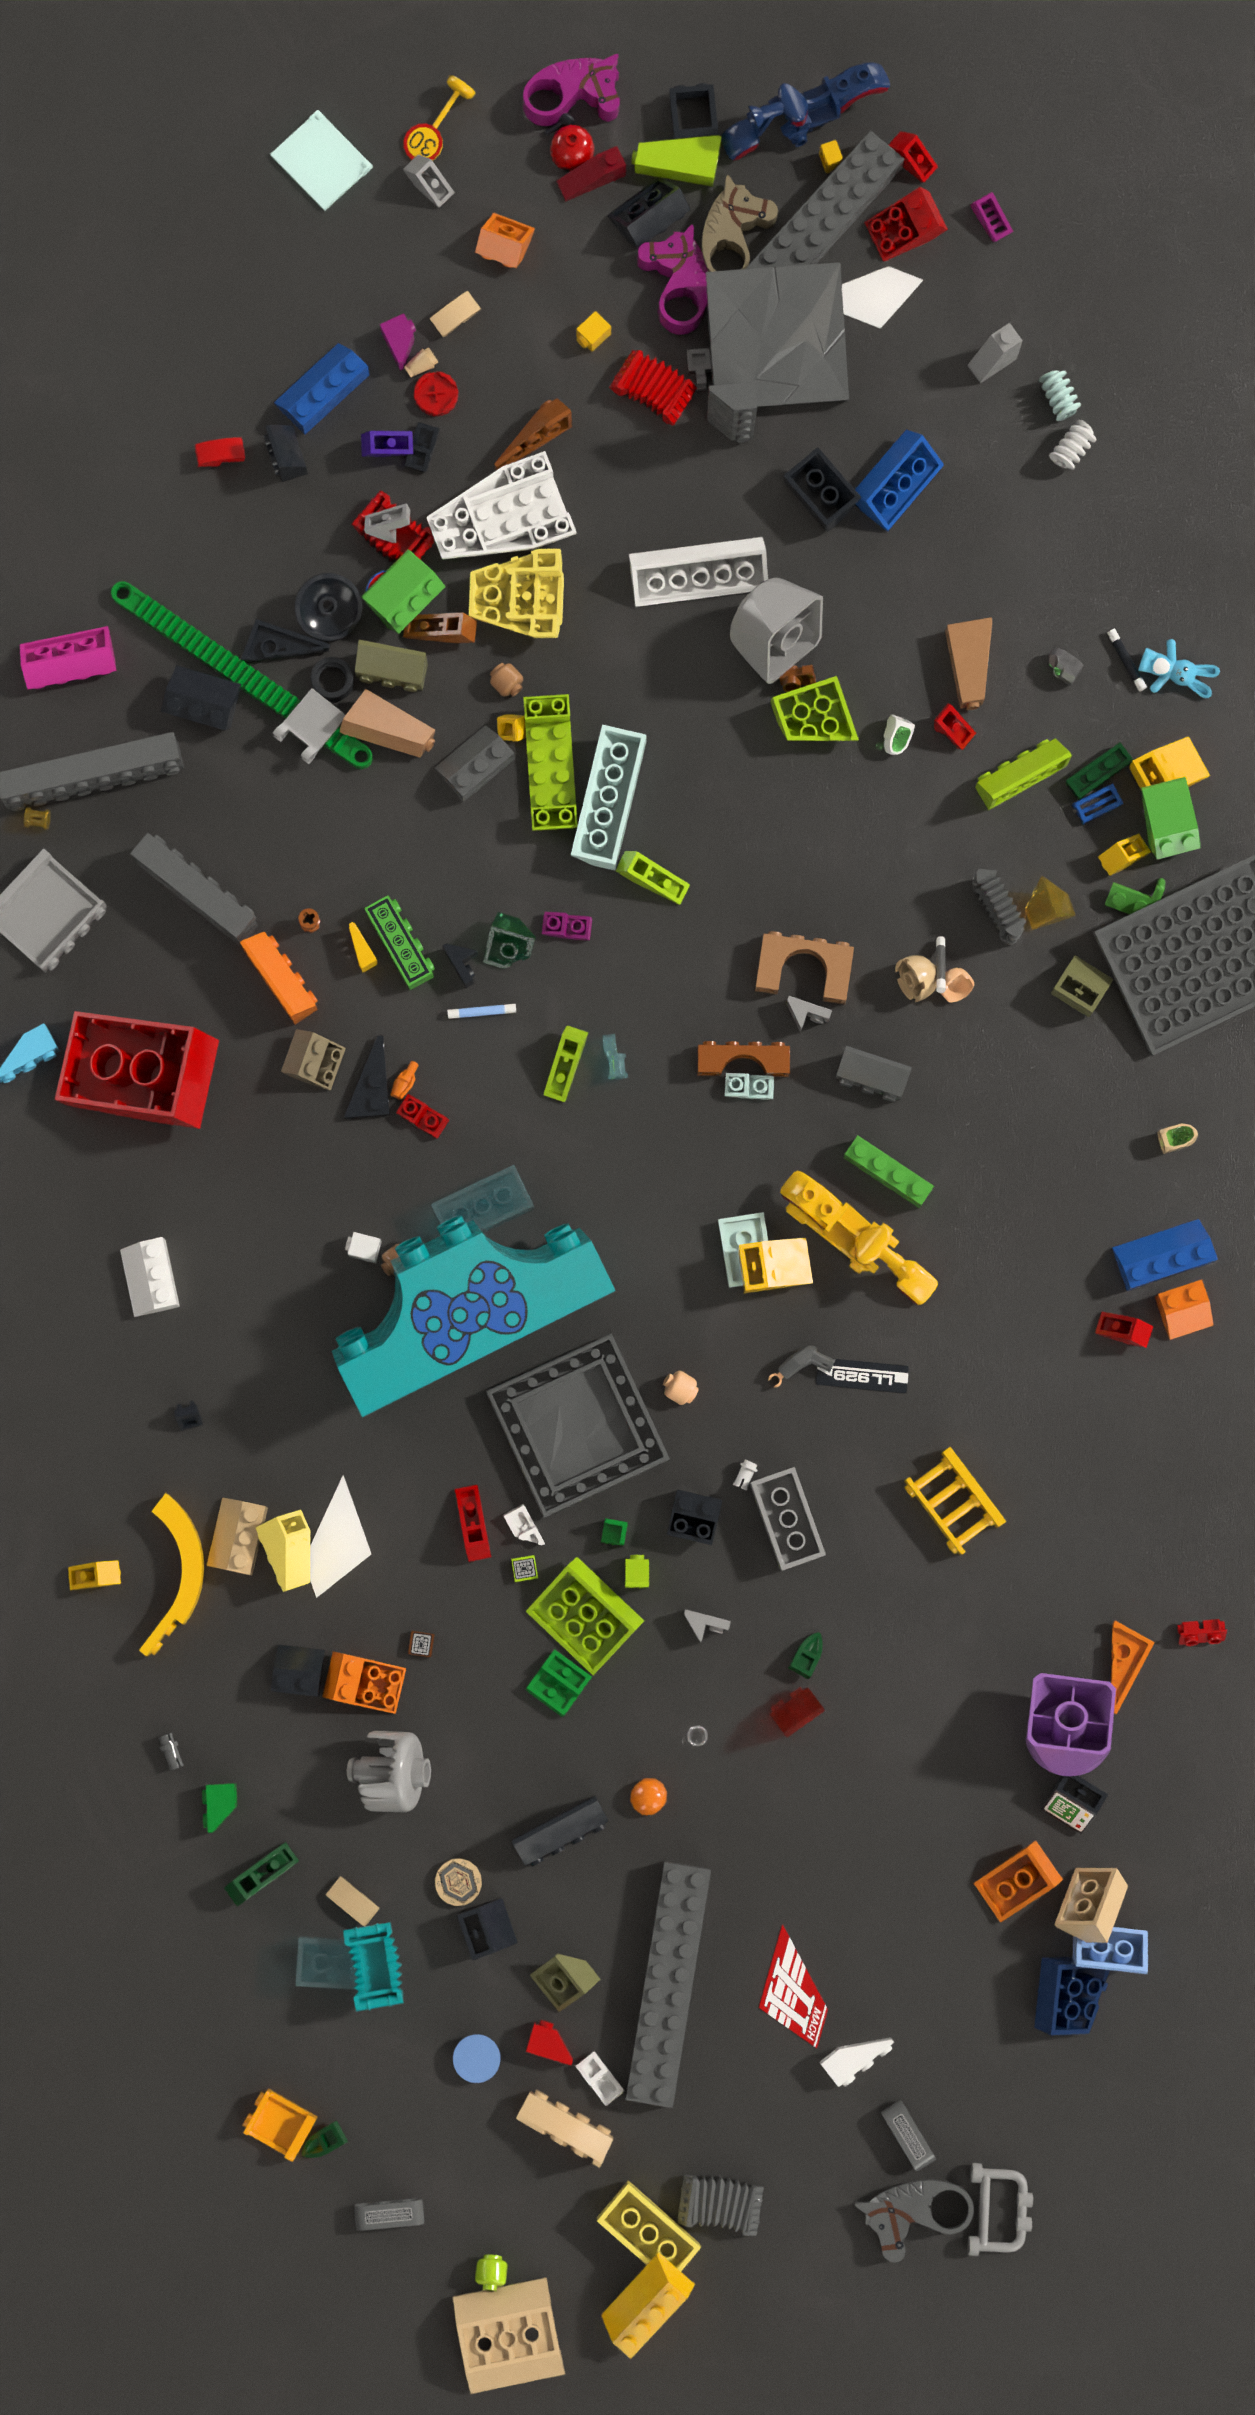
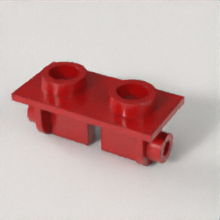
M1219 1619L1203 1620V1629H1199L1198 1621L1182 1622L1180 1625H1177V1631L1180 1634L1178 1644L1195 1646L1199 1643L1207 1642L1209 1644L1221 1643L1225 1641L1227 1634L1225 1623Z

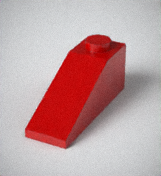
M478 1485L455 1489L468 1561L490 1558L491 1552Z

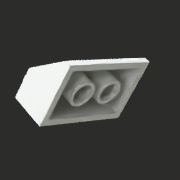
M163 1237L138 1242L120 1250L134 1317L180 1307L167 1244Z

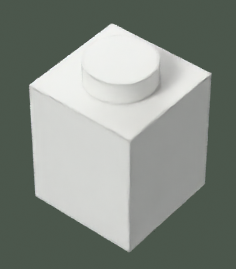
M353 1232V1236L347 1239L345 1250L348 1251L349 1257L376 1264L382 1241L379 1238Z

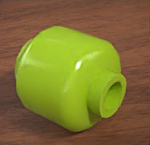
M483 2255V2258L477 2261L475 2281L479 2285H483L482 2290L497 2291V2287H501L506 2283L507 2263L502 2260V2256Z

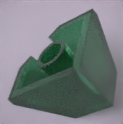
M497 912L491 925L483 963L505 969L519 960L524 961L530 958L536 936L520 918Z

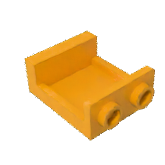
M268 2089L266 2093L261 2092L254 2105L258 2107L253 2115L249 2113L242 2126L246 2127L243 2133L251 2135L272 2147L293 2162L318 2116Z

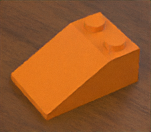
M1035 1840L974 1882V1885L1001 1923L1053 1889L1063 1879Z

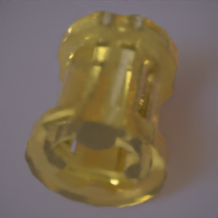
M27 807L24 816V827L37 826L48 830L51 818L50 810L37 811ZM33 817H38V818H42V819H41V820H37V819H33Z

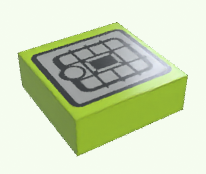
M534 1555L511 1559L515 1582L538 1579Z

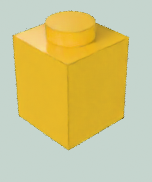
M596 311L576 329L577 342L583 348H588L591 352L611 335V326Z

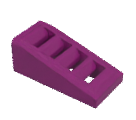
M993 192L970 205L993 243L1013 232ZM988 203L990 207L983 210L981 206ZM993 210L995 214L987 218L985 214ZM998 218L1000 222L991 226L990 222ZM1000 226L1004 227V230L995 234V229Z

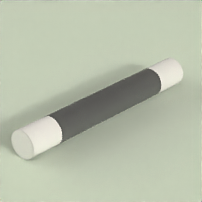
M942 936L936 938V991L938 993L946 991L945 938Z

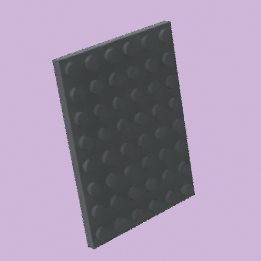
M1255 855L1093 932L1151 1056L1255 1007Z

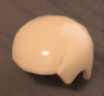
M953 968L945 972L946 991L941 993V995L948 1002L960 1001L972 991L974 981L964 969Z

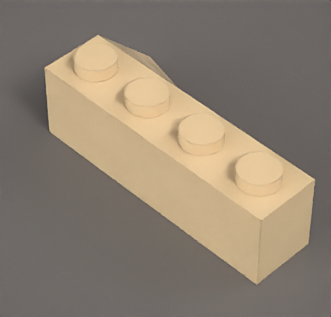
M536 2090L535 2093L530 2091L516 2119L543 2135L549 2134L550 2138L560 2145L571 2146L570 2149L580 2157H591L594 2159L592 2164L600 2168L613 2141V2136L610 2135L611 2130L600 2124L598 2127L593 2126L589 2123L590 2119L580 2113H577L576 2116L568 2112L569 2107L557 2101L556 2104H553L547 2100L549 2096L541 2091Z

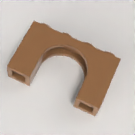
M774 931L763 935L755 991L778 994L783 964L793 955L805 953L815 956L825 968L826 980L822 1001L845 1005L854 947H850L849 943L846 942L830 944L827 943V940L821 938H814L813 941L804 940L805 937L800 935L784 937L782 933Z

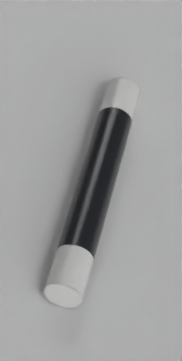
M1115 629L1110 630L1107 634L1138 691L1146 689L1147 686Z

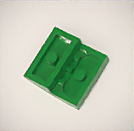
M554 1649L530 1682L526 1691L561 1717H564L592 1676Z

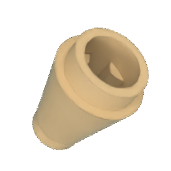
M429 347L425 350L422 348L404 368L412 378L435 368L434 365L438 361Z

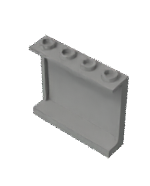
M43 848L1 893L0 933L46 973L58 965V959L63 953L67 954L75 946L74 942L79 936L83 937L90 930L89 925L94 920H99L105 914L107 906L102 899L100 900Z

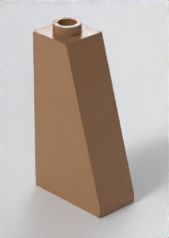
M992 617L950 624L946 627L945 633L960 709L975 710L984 702Z
M365 689L345 715L340 728L342 734L420 758L425 751L429 752L435 743L433 739L435 729Z

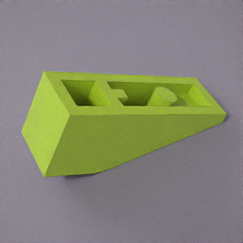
M625 851L615 870L630 881L678 905L681 904L690 886L687 882L637 851Z
M566 1026L561 1036L543 1094L544 1096L562 1102L566 1101L588 1032Z

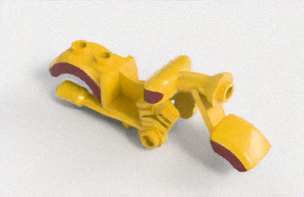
M802 1171L794 1172L784 1183L780 1193L785 1200L790 1202L786 1207V1212L801 1224H807L851 1259L849 1267L860 1274L862 1271H870L874 1274L879 1268L874 1261L880 1258L888 1264L887 1266L898 1278L896 1283L898 1290L916 1305L924 1304L935 1291L938 1281L927 1270L916 1263V1261L904 1260L901 1255L896 1254L887 1247L889 1245L895 1248L899 1243L892 1236L893 1229L888 1225L882 1223L880 1226L875 1222L870 1224L849 1203L846 1202L843 1205L829 1190Z

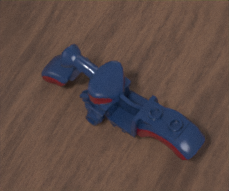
M867 62L850 67L833 79L829 80L828 76L823 78L820 86L803 93L797 91L790 84H781L778 89V96L776 95L768 101L769 105H763L760 108L748 106L747 118L725 130L721 134V142L729 158L739 160L758 147L759 137L774 117L784 115L788 121L780 128L783 135L788 137L796 147L803 146L807 143L808 131L812 132L813 128L823 127L826 123L840 118L841 113L851 104L865 96L885 93L890 87V81L882 65Z

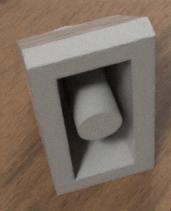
M418 154L403 169L414 186L437 207H440L455 193L430 158Z

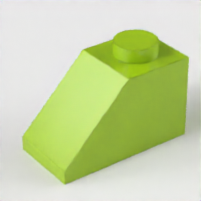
M630 1555V1559H626L625 1588H649V1559H644V1555Z

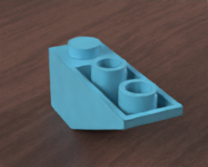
M44 1023L23 1034L0 1067V1083H8L16 1078L15 1075L21 1071H24V1073L29 1072L36 1067V1063L42 1060L46 1062L57 1056L56 1053L60 1050Z

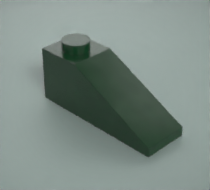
M285 1842L231 1881L224 1889L238 1907L298 1863L299 1860Z

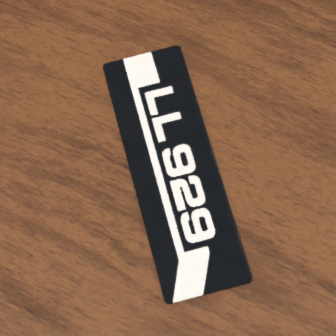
M836 1359L830 1373L817 1367L816 1384L906 1393L909 1366Z

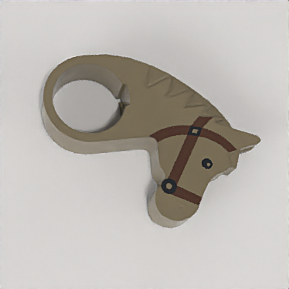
M729 175L726 176L725 190L714 201L703 230L701 251L708 272L716 271L712 267L710 259L716 253V250L720 251L724 250V248L737 252L744 261L742 269H746L750 262V254L742 231L753 229L756 225L762 228H771L776 224L778 208L773 201L754 197L745 189V185H735Z

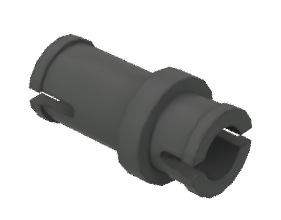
M172 1732L158 1737L161 1744L159 1748L161 1752H164L169 1770L184 1766L177 1749L178 1742L177 1740L174 1741Z

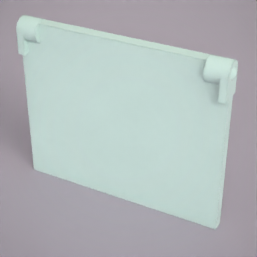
M319 110L314 112L303 125L270 154L324 211L373 167Z

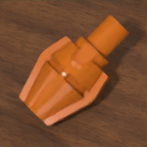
M411 1061L407 1069H404L397 1076L390 1094L392 1097L402 1099L412 1088L415 1081L414 1073L419 1066L416 1062Z

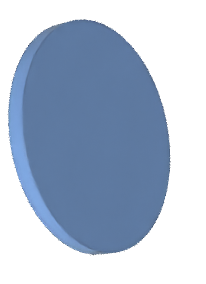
M480 2034L467 2036L458 2043L454 2050V2068L459 2076L466 2081L472 2083L487 2081L494 2076L499 2068V2049L495 2042L487 2036Z

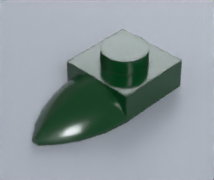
M820 1632L812 1634L803 1641L788 1667L806 1679L812 1676L822 1654L823 1642Z
M335 2121L313 2134L305 2143L302 2156L308 2158L321 2157L347 2143L348 2140L338 2122Z

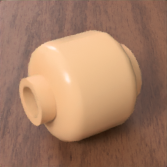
M677 1371L673 1375L669 1373L663 1382L665 1386L664 1394L679 1405L691 1403L698 1393L697 1381L683 1371Z

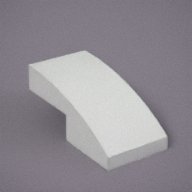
M595 2052L576 2065V2068L605 2106L625 2092Z

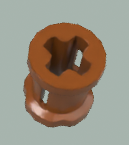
M311 908L302 910L298 917L301 928L305 932L310 933L317 931L320 924L317 912ZM309 917L313 919L314 923L310 925L308 922L306 923L305 919Z

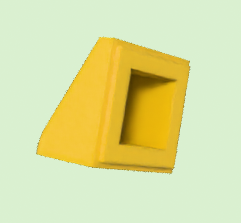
M836 140L820 146L819 156L825 173L828 174L842 162L843 157Z
M505 714L497 717L498 735L503 740L520 741L526 737L525 716Z

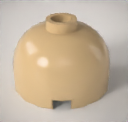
M912 955L896 963L895 972L899 971L901 977L897 981L908 999H916L915 1002H919L935 991L936 965L931 963L930 960L923 956Z

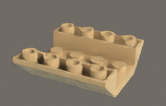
M547 2277L497 2287V2291L482 2290L453 2296L458 2336L471 2394L565 2374L551 2308ZM532 2327L538 2330L539 2336L536 2340L530 2341L526 2338L525 2332L528 2328ZM483 2337L491 2340L492 2346L488 2350H481L478 2346V2341Z

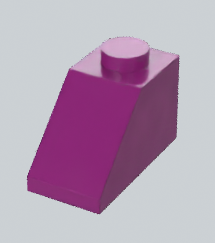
M404 313L380 324L381 333L400 371L406 365L415 341L414 332H416L412 320H407Z

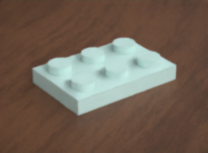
M764 1212L718 1219L729 1288L743 1286L738 1246L768 1241Z

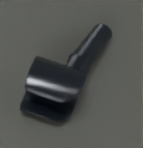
M568 113L562 114L555 125L544 131L545 134L548 136L562 126L574 125V118Z

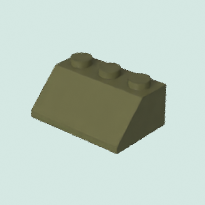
M359 640L355 666L356 678H359V681L369 684L373 681L380 682L382 686L389 688L400 686L409 692L423 690L428 667L425 652Z

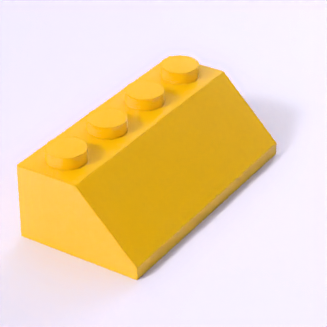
M659 2252L601 2315L612 2343L630 2359L682 2305L695 2285Z

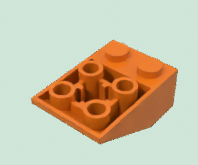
M333 1651L322 1697L396 1714L406 1668Z

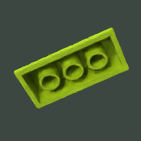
M1056 738L1051 741L1046 739L1036 745L1037 749L1032 752L1026 750L1019 754L1016 761L1012 763L1006 761L997 767L998 771L992 774L987 772L980 776L975 788L988 810L1067 767L1072 757L1071 753Z

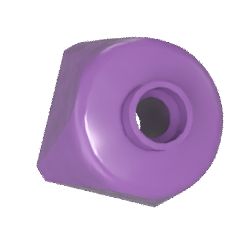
M1044 1673L1033 1678L1026 1745L1033 1759L1047 1771L1063 1776L1083 1775L1098 1767L1111 1750L1116 1688L1107 1681Z

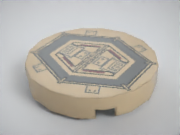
M461 1858L451 1859L444 1863L437 1872L435 1878L436 1891L440 1898L448 1904L454 1906L466 1905L472 1902L480 1892L482 1886L481 1874L472 1862Z

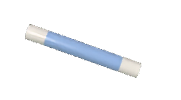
M516 1004L447 1010L448 1019L516 1013Z

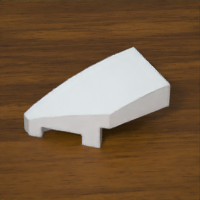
M524 1504L503 1515L515 1537L539 1545L545 1544Z

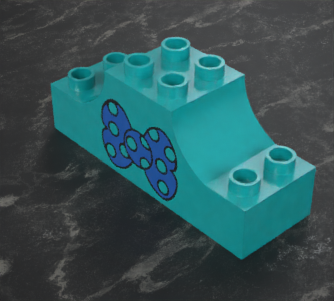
M459 1215L438 1225L437 1230L440 1236L425 1244L420 1236H416L396 1246L395 1250L399 1257L390 1261L395 1274V1294L387 1315L375 1330L365 1335L361 1327L344 1332L336 1338L339 1348L332 1351L337 1368L361 1416L363 1417L616 1291L589 1237L580 1228L572 1230L569 1223H566L548 1231L544 1235L548 1244L538 1249H513L492 1241L482 1233L474 1220L466 1223L462 1216Z

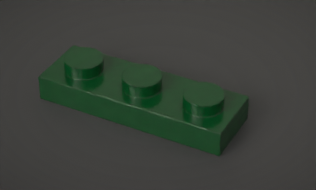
M1120 742L1067 779L1065 783L1079 801L1131 764L1134 759Z

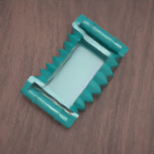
M390 1922L343 1930L345 1945L352 1948L348 1953L353 1955L351 1960L356 1962L352 1966L357 1969L354 1973L357 1976V1979L354 1981L357 1985L354 1988L358 1990L354 1997L356 2012L385 2006L391 2007L392 2005L404 2003L403 1991L398 1987L402 1984V1981L398 1980V1978L403 1973L397 1971L402 1964L396 1961L400 1957V1955L395 1953L399 1947L392 1945L395 1939L390 1937L393 1933Z

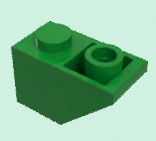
M236 1783L206 1785V1790H202V1802L207 1804V1814H203V1826L208 1828V1833L215 1832L237 1808Z

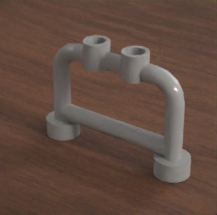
M971 2163V2183H981L979 2233L978 2236H968V2256H978L979 2251L1006 2253L1017 2251L1024 2244L1026 2232H1031L1032 2218L1027 2217V2207L1033 2206V2193H1028L1025 2177L1018 2171L982 2168V2163ZM990 2179H1009L1016 2181L1018 2184L1016 2239L1011 2243L988 2242Z

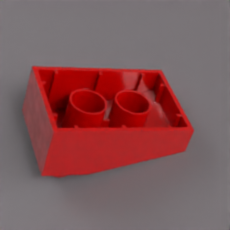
M74 1011L55 1100L67 1106L156 1123L200 1129L219 1040L195 1027Z

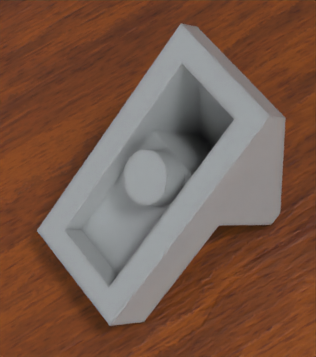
M407 503L365 516L366 534L391 543H396V528H402L410 524V508Z
M792 996L788 997L786 1003L800 1032L806 1016H809L813 1022L823 1024V1022L828 1023L832 1012L830 1009Z
M689 1610L684 1612L685 1618L700 1643L703 1638L705 1625L710 1626L709 1631L721 1634L723 1630H729L731 1622L729 1620Z

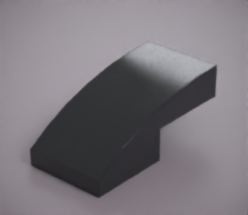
M418 422L413 438V454L407 455L405 466L427 472L441 428Z

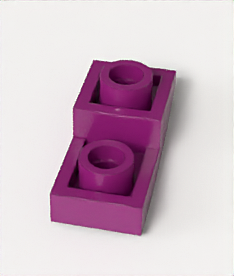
M544 912L542 934L590 941L592 918L590 916L568 915L567 913Z

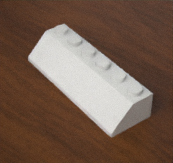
M763 537L629 554L636 607L751 592L756 586L768 580L766 548Z

